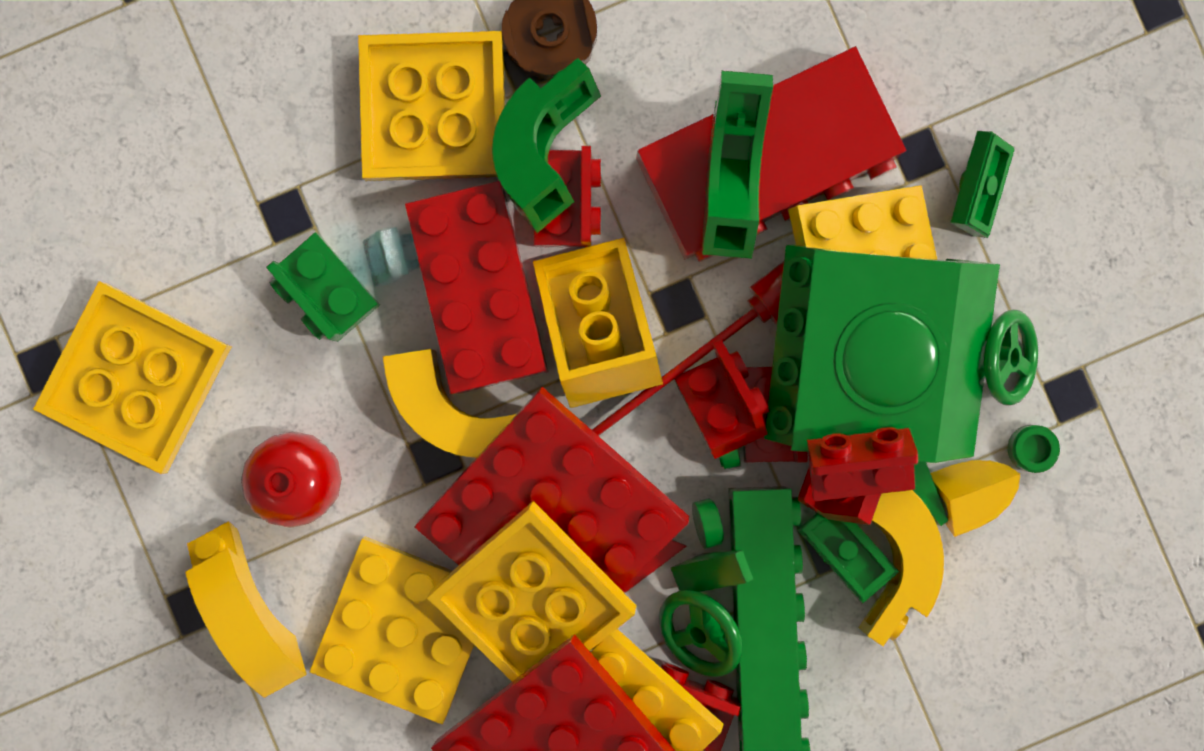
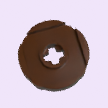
M514 0L503 16L502 36L510 58L520 67L524 74L541 79H552L557 72L566 68L577 58L585 65L590 61L597 41V19L589 0ZM552 19L555 26H563L564 30L557 34V40L547 41L546 37H539L536 31L541 30L544 26L543 20Z

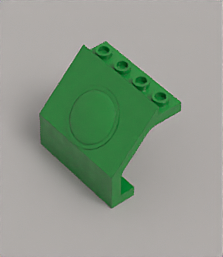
M786 245L768 400L769 413H767L766 418L768 435L764 436V439L792 446L791 451L808 452L807 440L820 439L829 434L853 435L870 433L885 427L896 429L909 428L918 451V462L939 463L974 457L985 379L984 353L986 341L992 327L1000 264L946 258V261Z

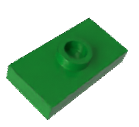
M977 131L966 170L960 178V191L950 222L972 236L982 238L990 236L1015 151L1013 146L992 131Z
M816 513L798 529V533L861 604L900 572L856 523L828 520L819 513Z

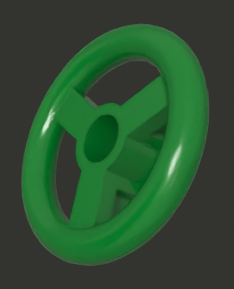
M1015 309L1005 311L995 320L989 332L984 353V372L991 395L1000 404L1011 406L1021 402L1030 391L1038 365V340L1033 323L1025 313ZM1018 328L1023 340L1024 356H1022L1021 348L1018 345ZM1011 372H1017L1020 377L1016 386L1011 391H1007L1004 383Z
M692 590L674 592L664 600L659 611L660 632L668 649L684 666L698 674L710 677L727 675L738 666L743 651L742 638L734 619L723 605L706 594ZM681 605H689L691 622L687 625L686 629L675 631L673 625L674 611ZM693 644L699 648H705L719 662H708L700 659L685 646Z

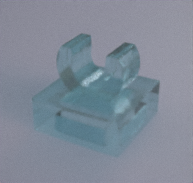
M397 227L378 230L362 241L374 287L392 284L420 267L419 260H407L402 246L405 247L414 243L413 235L403 234L399 236Z

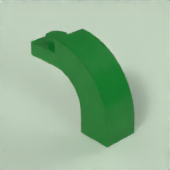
M579 58L575 59L563 70L557 72L542 88L529 77L506 103L494 131L492 155L498 179L520 215L537 233L574 203L561 176L548 164L551 144L565 126L601 97L589 67Z
M721 70L717 101L715 100L708 157L703 219V255L752 259L759 225L760 167L773 91V75Z

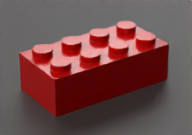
M496 181L405 203L450 393L461 394L549 372L505 190L501 182Z

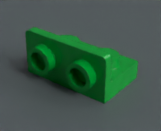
M316 232L280 263L272 261L266 266L268 271L275 277L269 282L271 287L286 303L290 304L294 300L306 313L301 318V321L319 340L326 336L329 340L339 342L380 306L373 295L320 234Z

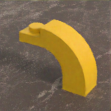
M426 349L383 356L388 389L399 413L417 434L444 451L476 458L516 415L480 418L469 415L456 407L443 388L436 350Z
M913 490L881 494L872 519V523L886 536L892 551L893 565L900 571L888 582L858 627L863 633L883 647L888 639L895 640L903 632L909 620L906 613L910 607L925 617L929 616L939 596L943 581L944 552L940 532L929 509Z
M228 521L187 543L192 568L185 571L193 599L213 640L236 673L264 698L306 676L296 636L275 618L256 588L247 564L239 530Z

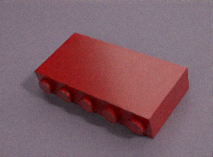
M856 46L773 85L760 167L759 225L757 235L768 230L765 224L766 221L782 214L784 221L790 220L788 210L795 206L809 204L808 201L822 194H825L827 200L839 197L854 188L852 180L866 173L870 180L889 173L897 168L894 160L907 151ZM713 114L638 149L636 154V160L684 260L695 255L698 262H702L714 256L702 254L704 203Z

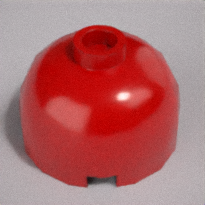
M288 432L271 436L256 446L244 463L241 478L244 499L254 514L269 524L292 528L316 521L328 511L339 496L342 477L339 462L334 453L330 452L327 446L313 435Z

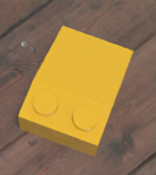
M625 238L533 261L560 382L570 408L663 384Z

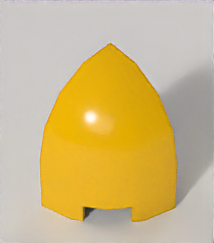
M970 460L930 473L938 495L943 498L947 506L948 521L945 524L954 537L980 528L996 519L1011 504L1019 489L1020 482L1019 472L1006 464L991 460Z

